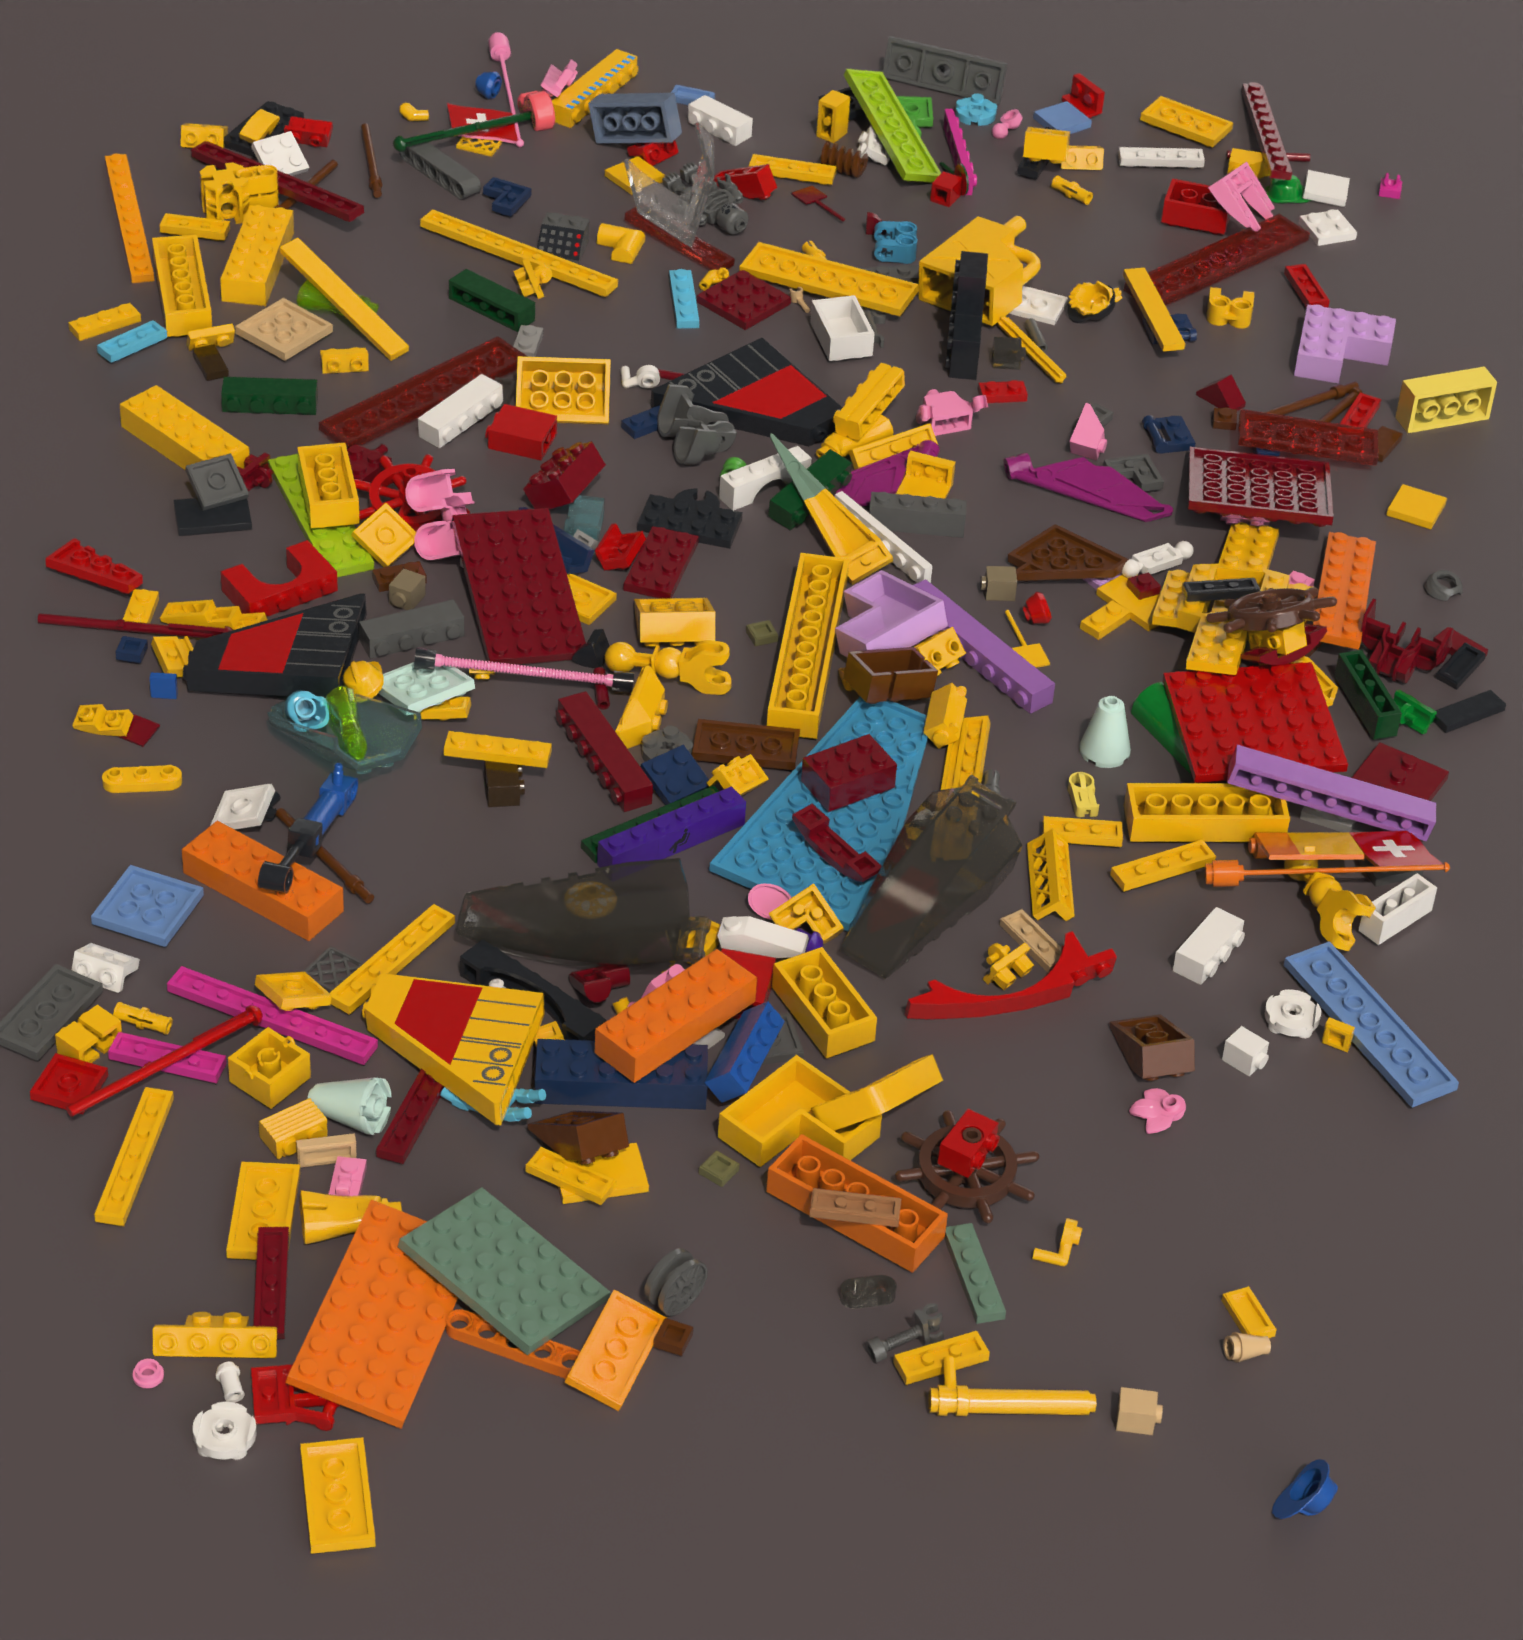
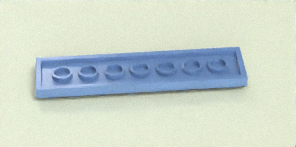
M1330 941L1285 958V968L1330 1018L1355 1027L1352 1042L1411 1108L1458 1089V1080Z

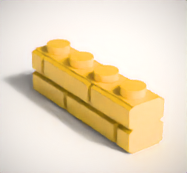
M880 363L875 370H871L866 381L858 385L855 394L846 399L844 407L835 412L833 417L835 432L838 435L849 436V438L859 441L905 386L903 369Z

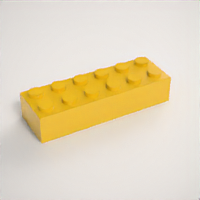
M261 205L249 206L220 279L223 302L259 306L267 305L285 258L280 253V247L290 242L294 234L293 210L269 208Z
M197 234L152 238L153 259L167 337H181L187 335L188 331L212 327L211 306Z
M157 385L120 403L121 427L184 470L187 465L230 453L236 466L244 468V461L250 455L247 445Z
M1127 783L1124 812L1130 842H1196L1199 840L1204 842H1248L1249 838H1253L1255 832H1288L1290 816L1286 800L1232 784Z

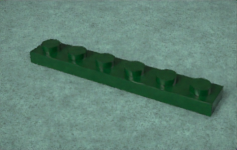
M711 786L581 840V849L594 863H597L598 841L717 793L719 790L715 786Z

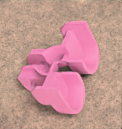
M444 469L417 475L409 480L405 489L407 502L413 510L426 512L441 509L443 521L424 524L416 531L414 538L416 550L426 560L460 556L452 524V516L467 514L465 506L474 504L475 501H472L471 492L453 493L450 476L456 475L455 469Z

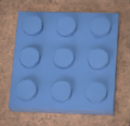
M130 865L91 915V922L93 925L166 947L204 896L203 887Z

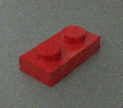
M989 381L979 383L978 385L979 395H986L987 403L1027 402L1028 393L1024 381Z

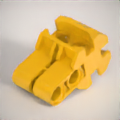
M225 163V170L216 171L214 165H209L200 171L202 211L206 213L205 217L208 219L224 220L234 218L236 224H241L250 205H261L269 208L279 205L277 168L272 165L244 168L236 163Z

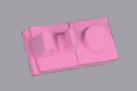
M337 1156L329 1194L340 1196L360 1195L367 1168L366 1159Z

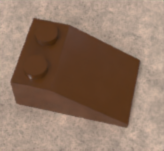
M1161 1014L1109 1022V1027L1131 1070L1143 1080L1153 1081L1157 1080L1159 1076L1165 1075L1180 1077L1185 1072L1195 1071L1194 1038Z
M573 1110L527 1124L528 1130L564 1159L578 1160L580 1165L595 1162V1157L600 1155L603 1158L616 1156L619 1154L618 1150L629 1147L624 1113Z

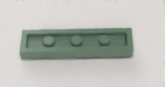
M968 1223L946 1227L944 1239L976 1324L1005 1319V1307L973 1224Z

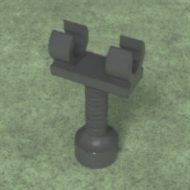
M930 1303L925 1305L922 1311L920 1309L915 1310L916 1325L912 1328L906 1329L904 1332L902 1331L885 1340H880L876 1336L865 1341L872 1361L878 1363L886 1359L889 1350L916 1338H919L923 1346L943 1341L944 1330L937 1334H930L940 1329L939 1324L943 1319L942 1312L935 1316H928L938 1311L937 1304Z

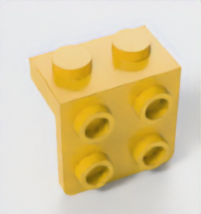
M910 451L907 458L906 475L896 494H910L923 497L933 496L946 499L953 485L956 462Z

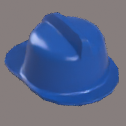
M1318 1459L1305 1466L1296 1479L1276 1499L1272 1507L1273 1515L1276 1518L1284 1519L1298 1512L1307 1516L1322 1512L1331 1503L1338 1490L1337 1485L1329 1477V1464L1325 1460Z

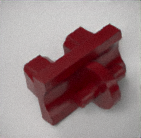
M264 452L259 457L250 454L244 461V468L237 466L248 492L255 486L260 485L266 488L272 484L273 479L271 475L273 471L268 465L270 454Z

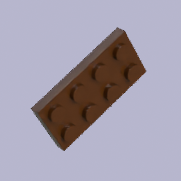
M698 719L692 757L695 760L704 762L729 763L737 756H740L742 759L751 754L760 767L794 770L800 729Z

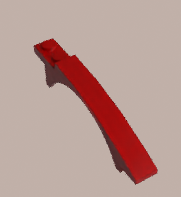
M1071 931L1065 934L1060 958L1047 976L1031 987L1011 994L987 996L959 991L934 979L927 983L930 992L908 999L905 1016L908 1019L975 1018L1031 1009L1069 998L1074 985L1081 986L1090 979L1106 977L1113 971L1117 956L1112 948L1088 956L1074 932Z

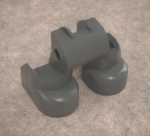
M668 384L658 412L657 425L660 435L675 438L674 454L677 462L680 464H698L702 461L704 455H714L730 448L735 441L737 432L733 424L729 422L727 414L693 405L694 393L688 386Z

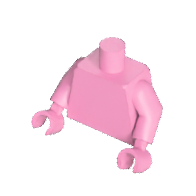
M932 389L923 398V405H920L918 408L916 421L919 424L925 423V425L931 423L935 436L971 429L973 413L978 412L981 408L988 407L986 395L975 396L972 398V402H968L960 398L954 391L939 393L936 389Z

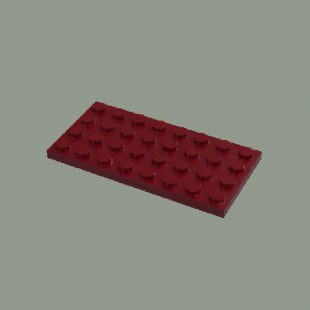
M549 508L453 515L452 524L487 661H490V663L500 662V664L518 665L572 660L577 649L586 644Z

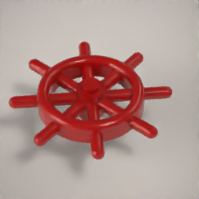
M430 454L425 455L421 465L400 464L394 466L387 456H381L380 463L385 470L380 472L373 479L372 483L354 479L356 489L369 492L370 507L359 510V521L369 518L385 503L392 509L400 507L398 515L415 531L424 524L443 521L441 509L430 511L429 513L417 512L409 506L405 494L407 483L411 478L435 471L430 468L433 457ZM459 476L451 479L452 489L465 485L467 482L466 478ZM394 483L398 490L388 488L387 486ZM379 496L392 498V500L382 503ZM466 508L467 514H470V510ZM415 513L416 516H408V514Z

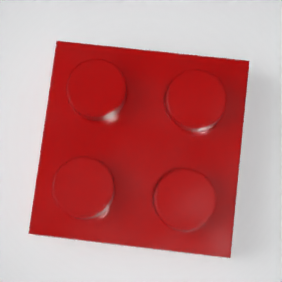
M55 1053L30 1090V1100L66 1110L67 1106L100 1090L109 1076L108 1068Z

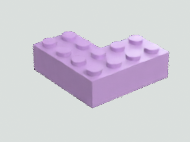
M1308 304L1294 376L1339 383L1343 358L1388 366L1396 319L1388 316L1370 315L1365 312H1352L1341 308L1333 309L1321 305Z
M881 570L843 591L848 616L852 619L836 627L835 631L840 654L848 657L849 651L916 646L920 641L937 634L940 630L947 627L948 623L943 600Z

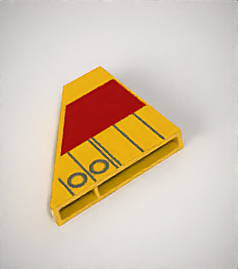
M381 973L377 983L372 985L370 999L368 1002H364L362 1016L366 1018L367 1030L419 1069L422 1068L426 1074H429L434 1080L495 1125H502L545 1015L544 995L540 992Z

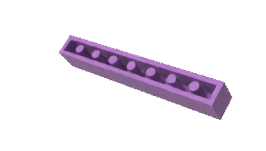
M925 579L913 585L944 601L948 626L942 630L954 628L966 652L961 658L1029 714L1053 703L1055 683L929 581Z
M1241 745L1236 746L1229 762L1227 783L1389 831H1409L1423 841L1428 840L1436 823V803Z

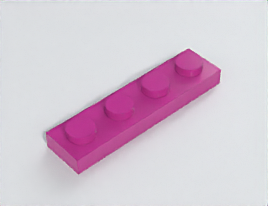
M118 1032L108 1050V1058L143 1067L146 1063L153 1062L182 1046ZM199 1050L161 1071L217 1083L227 1064L226 1056Z

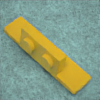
M195 1312L187 1316L185 1325H154L153 1355L275 1358L277 1355V1328L249 1326V1316H242V1314L237 1312H228L223 1314V1316H211L209 1312Z

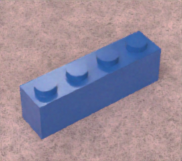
M769 1001L743 1011L704 1082L721 1103L747 1093L785 1022Z

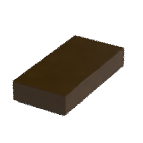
M215 344L193 349V357L207 381L229 376V369Z

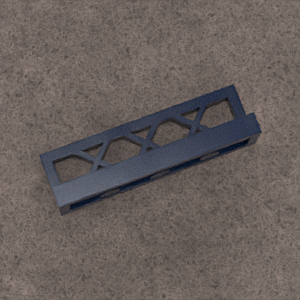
M519 507L518 510H525V509H528V508H526V507ZM553 524L566 573L588 572L595 550Z

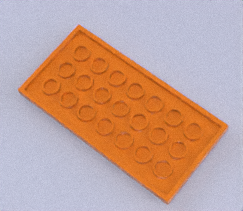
M371 1199L288 1374L287 1384L402 1429L446 1328V1317L454 1310L458 1301V1297L398 1248L400 1238L427 1221Z

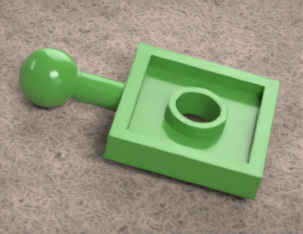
M897 96L921 138L922 132L920 128L933 127L932 97Z

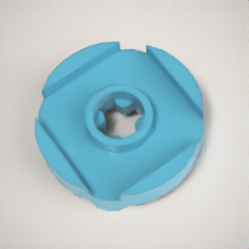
M973 94L972 97L956 101V117L959 118L960 122L971 125V122H978V126H985L994 122L997 114V105L990 100L984 99L982 94Z

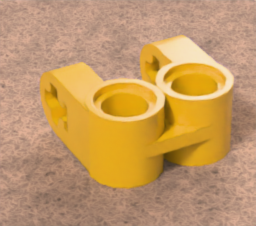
M1210 287L1207 321L1216 326H1222L1229 322L1235 328H1247L1250 326L1254 292L1243 291L1242 298H1235L1231 301L1228 297L1221 295V288Z

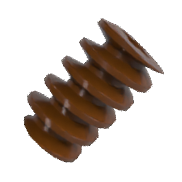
M826 141L821 153V164L836 166V170L839 173L845 172L848 176L853 175V177L859 178L867 167L868 154L865 153L861 157V151L858 150L853 155V148H849L846 153L844 145L838 150L837 143H834L832 148H830L831 142Z

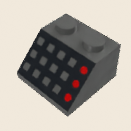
M547 212L541 224L537 249L579 264L589 242V219L580 216L562 215L557 212Z

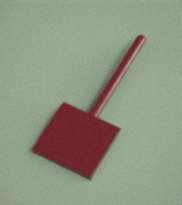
M814 186L791 192V195L807 205L815 202L842 222L845 221L843 216L819 201L827 198V195Z
M133 714L134 716L127 735L117 737L144 747L160 727V724Z

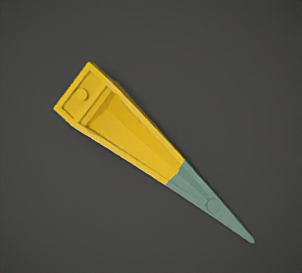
M770 434L773 445L833 557L849 559L847 579L851 585L893 562V556L881 539L841 504L774 434Z

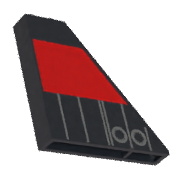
M764 338L757 339L651 390V408L661 406L668 384L688 386L694 393L693 405L702 406L716 412H724L736 430L766 437L774 434L779 440L808 447L822 441L835 432L833 417L837 410L843 408Z
M364 593L356 594L196 641L193 651H189L188 665L183 667V680H187L188 691L289 696L293 692L300 690L309 691L315 696L340 699L344 687L343 675L345 670L351 665L350 663L360 638L359 622L364 621L367 616L366 595Z

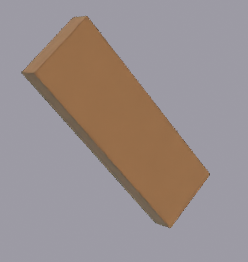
M813 1188L810 1217L898 1227L901 1198Z

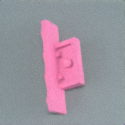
M571 59L563 71L551 65L541 83L543 91L551 97H558L564 86H570L578 73L575 69L578 64Z

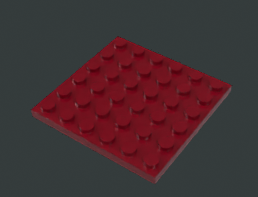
M1190 447L1188 510H1193L1196 513L1215 512L1221 516H1229L1230 514L1240 515L1246 519L1260 517L1267 521L1287 520L1292 524L1305 522L1312 523L1318 527L1332 526L1334 516L1329 462Z

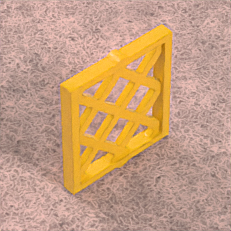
M462 137L456 144V148L492 157L503 141L499 140L498 143H494L496 140L477 139L476 142H471L470 140L476 138ZM490 142L491 145L485 146L484 143Z

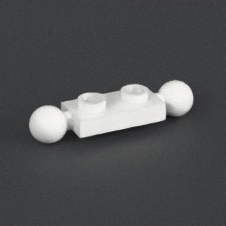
M1180 541L1176 544L1175 548L1166 543L1134 554L1132 559L1125 563L1121 573L1123 576L1131 578L1137 576L1139 572L1143 574L1149 572L1151 575L1180 565L1183 560H1187L1192 556L1193 546L1187 541Z

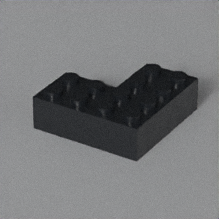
M961 251L960 260L955 262L946 368L950 369L949 378L977 379L988 253Z

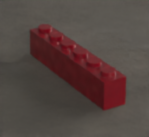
M584 691L558 699V710L555 712L557 722L566 729L569 739L575 742L580 755L585 756L592 772H596L599 776L601 785L610 792L613 802L618 804L623 812L651 805L653 797L652 782L589 694Z

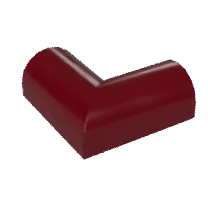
M621 962L569 973L571 985L593 1002L605 1000L609 996L611 989L628 986L631 980L629 967Z

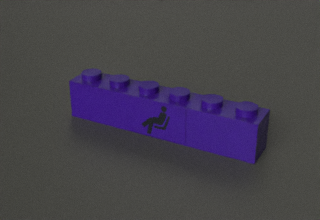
M731 786L598 841L597 865L611 880H615L739 828L745 824L746 801Z

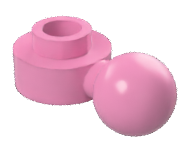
M1018 109L1010 110L1001 117V123L995 124L992 128L993 137L1004 139L1008 135V129H1015L1021 124L1023 117Z

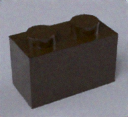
M484 761L488 807L520 806V795H525L524 779H519V777H522V765Z

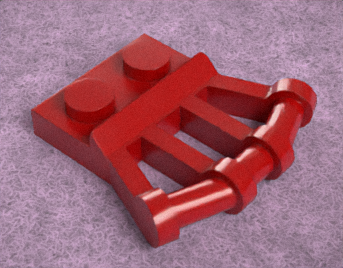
M293 1364L251 1368L256 1424L286 1422V1425H289L293 1421L313 1424L323 1431H330L333 1428L335 1422L333 1417L340 1404L312 1393L294 1394V1391L302 1389L286 1383ZM324 1406L322 1412L300 1407Z

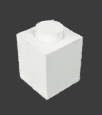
M1241 1026L1225 1041L1222 1060L1250 1076L1257 1069H1262L1266 1065L1269 1058L1267 1055L1269 1042Z

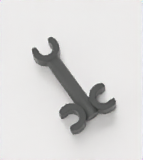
M874 309L872 311L863 310L874 331V343H878L880 348H883L885 339L883 335L878 334L876 324H884L886 315H883L884 312Z

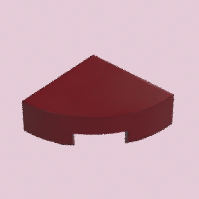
M867 212L866 235H874L875 225L883 221L875 213ZM882 230L881 234L886 235V230Z

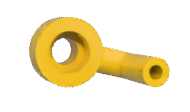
M1066 1218L1058 1253L1035 1248L1032 1259L1057 1266H1066L1072 1244H1079L1082 1228L1077 1227L1078 1221Z

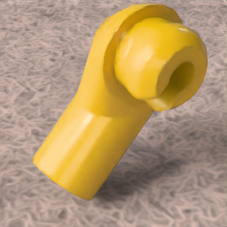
M403 103L399 107L401 115L408 121L429 120L428 110H417L409 103Z

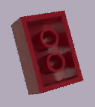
M592 441L584 444L578 442L567 449H564V447L556 449L551 454L550 460L540 466V471L529 478V483L523 490L534 509H552L572 503L605 467L606 464Z
M870 734L803 757L801 782L823 807L830 812L895 788L897 763Z

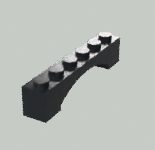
M483 939L460 956V976L474 985L489 986L491 980L501 979L504 982L503 986L507 989L543 993L544 1010L557 1022L562 1030L564 1040L595 1041V1029L606 1022V1019L599 1013H595L579 1000L572 998L559 987L543 979L538 973L529 970L518 960L511 958L500 951L498 947L491 945Z

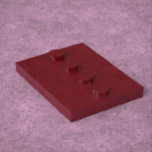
M1379 742L1352 778L1431 801L1448 779L1449 771Z

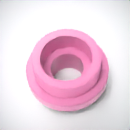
M154 1359L139 1361L133 1370V1381L142 1388L156 1387L164 1379V1370Z

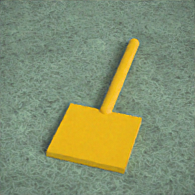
M1006 610L1005 614L1022 645L1012 649L1035 668L1050 665L1040 643L1027 645L1010 611Z

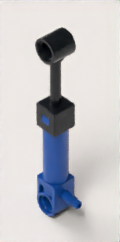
M341 763L334 765L333 773L329 774L320 787L319 798L305 817L297 818L288 830L287 854L281 862L276 864L265 861L262 864L258 876V886L260 888L287 894L293 881L294 871L293 867H291L298 856L313 858L322 845V836L336 816L344 815L354 802L358 791V778L343 775L344 771Z

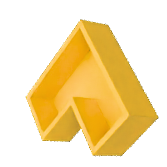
M795 1055L719 1113L718 1138L759 1167H762L794 1142L801 1134L851 1161L880 1138L882 1114L835 1131L814 1117L811 1108L830 1099L847 1094L850 1091L798 1055Z

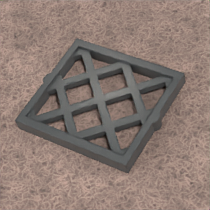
M329 946L303 972H306L309 976L319 975L320 980L315 981L330 993L339 985L338 982H343L350 976V971H356L364 962ZM332 954H335L341 958L333 959ZM344 962L345 968L335 969L334 963ZM348 962H351L358 966L349 967ZM320 965H331V969L321 970ZM346 972L347 977L337 978L336 973ZM333 974V979L323 980V975ZM334 983V984H335V988H332V987L327 986V985H325V984Z

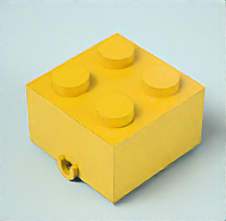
M269 1027L228 1057L229 1082L270 1109L311 1078L310 1053L297 1046L291 1036L285 1038Z

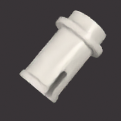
M233 1362L220 1364L217 1368L216 1378L221 1382L226 1402L236 1403L242 1400L245 1394L239 1380L240 1369Z

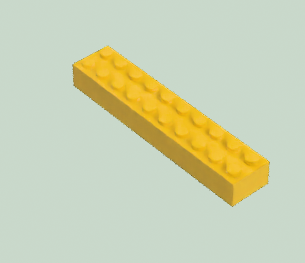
M800 553L768 706L767 726L800 729V737L817 739L837 637L835 628L839 626L844 601L843 591L846 590L848 558Z

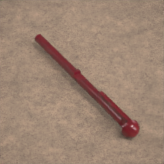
M38 614V623L188 636L203 639L233 630L229 626L216 628L173 623L161 625L128 622L122 619L107 620Z

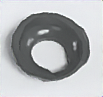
M1448 570L1434 572L1429 575L1424 583L1427 593L1442 601H1448L1452 595L1457 593L1462 595L1463 593L1460 578ZM1437 579H1452L1456 587L1447 588L1441 585Z

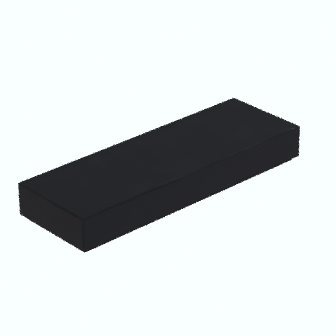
M1255 578L1182 583V592L1187 602L1238 599L1260 591Z
M1488 690L1435 710L1437 714L1433 722L1447 733L1505 711L1506 703L1492 690Z

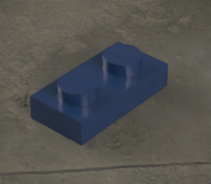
M660 405L621 420V428L633 439L657 431V417Z

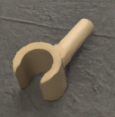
M798 287V291L790 289L791 302L798 303L805 313L810 312L809 307L803 300V288Z

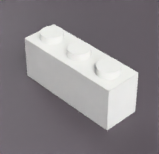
M706 95L688 104V123L734 146L752 137L753 118Z
M1416 873L1372 901L1376 909L1370 919L1362 915L1358 931L1377 945H1380L1432 911L1437 887Z
M1216 907L1176 951L1173 972L1200 985L1208 977H1213L1218 965L1221 962L1227 961L1231 950L1235 946L1239 947L1245 936V933L1242 932L1244 920Z

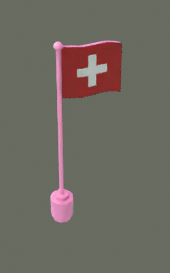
M499 32L492 34L488 45L492 59L501 62L511 113L447 103L451 128L516 114L505 61L510 57L511 50L508 38L504 34ZM518 123L459 135L467 138L501 140L516 144L517 147L524 145V141L521 140Z

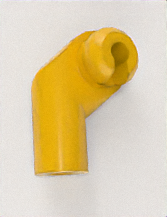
M720 268L719 270L707 272L699 283L700 289L705 291L711 285L728 278V270Z

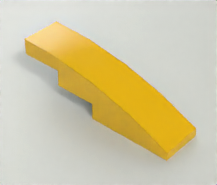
M213 600L168 603L160 616V620L167 624L216 628L229 626L236 630L267 621L265 612L242 614L239 606L216 607Z

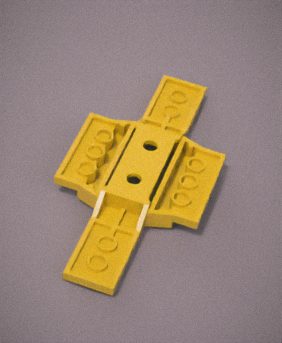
M1246 523L1231 524L1218 564H1194L1190 573L1183 570L1168 571L1152 616V625L1177 627L1195 632L1186 660V669L1237 675L1241 654L1244 652L1246 642L1249 639L1248 631L1238 629L1234 632L1226 633L1224 625L1230 621L1207 622L1206 616L1209 613L1228 611V608L1224 606L1225 600H1215L1211 612L1207 613L1211 601L1187 602L1182 592V583L1255 578L1260 591L1269 588L1307 590L1313 587L1303 583L1289 584L1290 575L1269 570L1279 537L1278 528H1272L1268 525L1260 527L1250 526Z

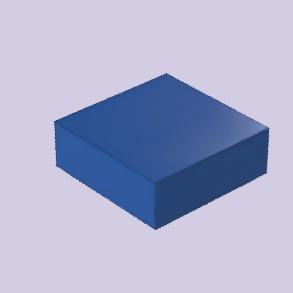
M151 672V698L177 699V674Z

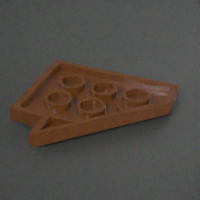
M1056 524L1008 553V562L1019 567L1016 569L1017 581L1114 578L1122 572L1125 563L1129 560Z

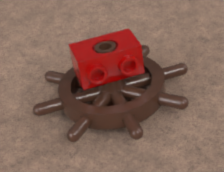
M967 1109L959 1121L956 1122L953 1113L947 1110L942 1114L946 1127L933 1132L926 1140L910 1132H904L901 1135L904 1143L919 1149L920 1153L918 1168L897 1171L895 1173L896 1180L903 1182L920 1179L924 1187L936 1197L931 1205L940 1210L946 1203L960 1208H978L982 1221L984 1223H991L993 1221V1214L990 1205L1002 1200L1008 1193L1014 1194L1026 1201H1032L1035 1197L1032 1190L1015 1183L1017 1165L1037 1162L1039 1160V1153L1037 1151L1015 1153L1007 1140L999 1135L1006 1126V1122L1002 1118L994 1121L971 1109ZM989 1151L995 1155L993 1157H986ZM933 1156L938 1158V1165H932L931 1159ZM1003 1167L1004 1173L1001 1176L988 1169ZM953 1174L948 1182L940 1177ZM979 1178L991 1185L982 1187ZM961 1183L968 1184L970 1188H963L959 1186L961 1185Z

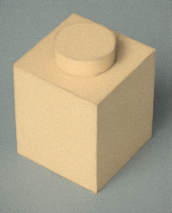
M1121 1387L1117 1407L1116 1431L1153 1435L1155 1423L1161 1424L1163 1405L1157 1404L1158 1392Z

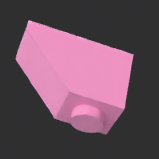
M1085 403L1070 439V451L1072 454L1097 460L1100 452L1104 453L1107 440L1105 439L1104 429L1090 404Z

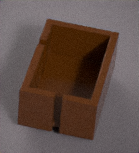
M915 647L849 651L843 679L866 703L876 704L887 700L891 702L908 699L921 700L922 698H931L938 670L928 660H925V657Z

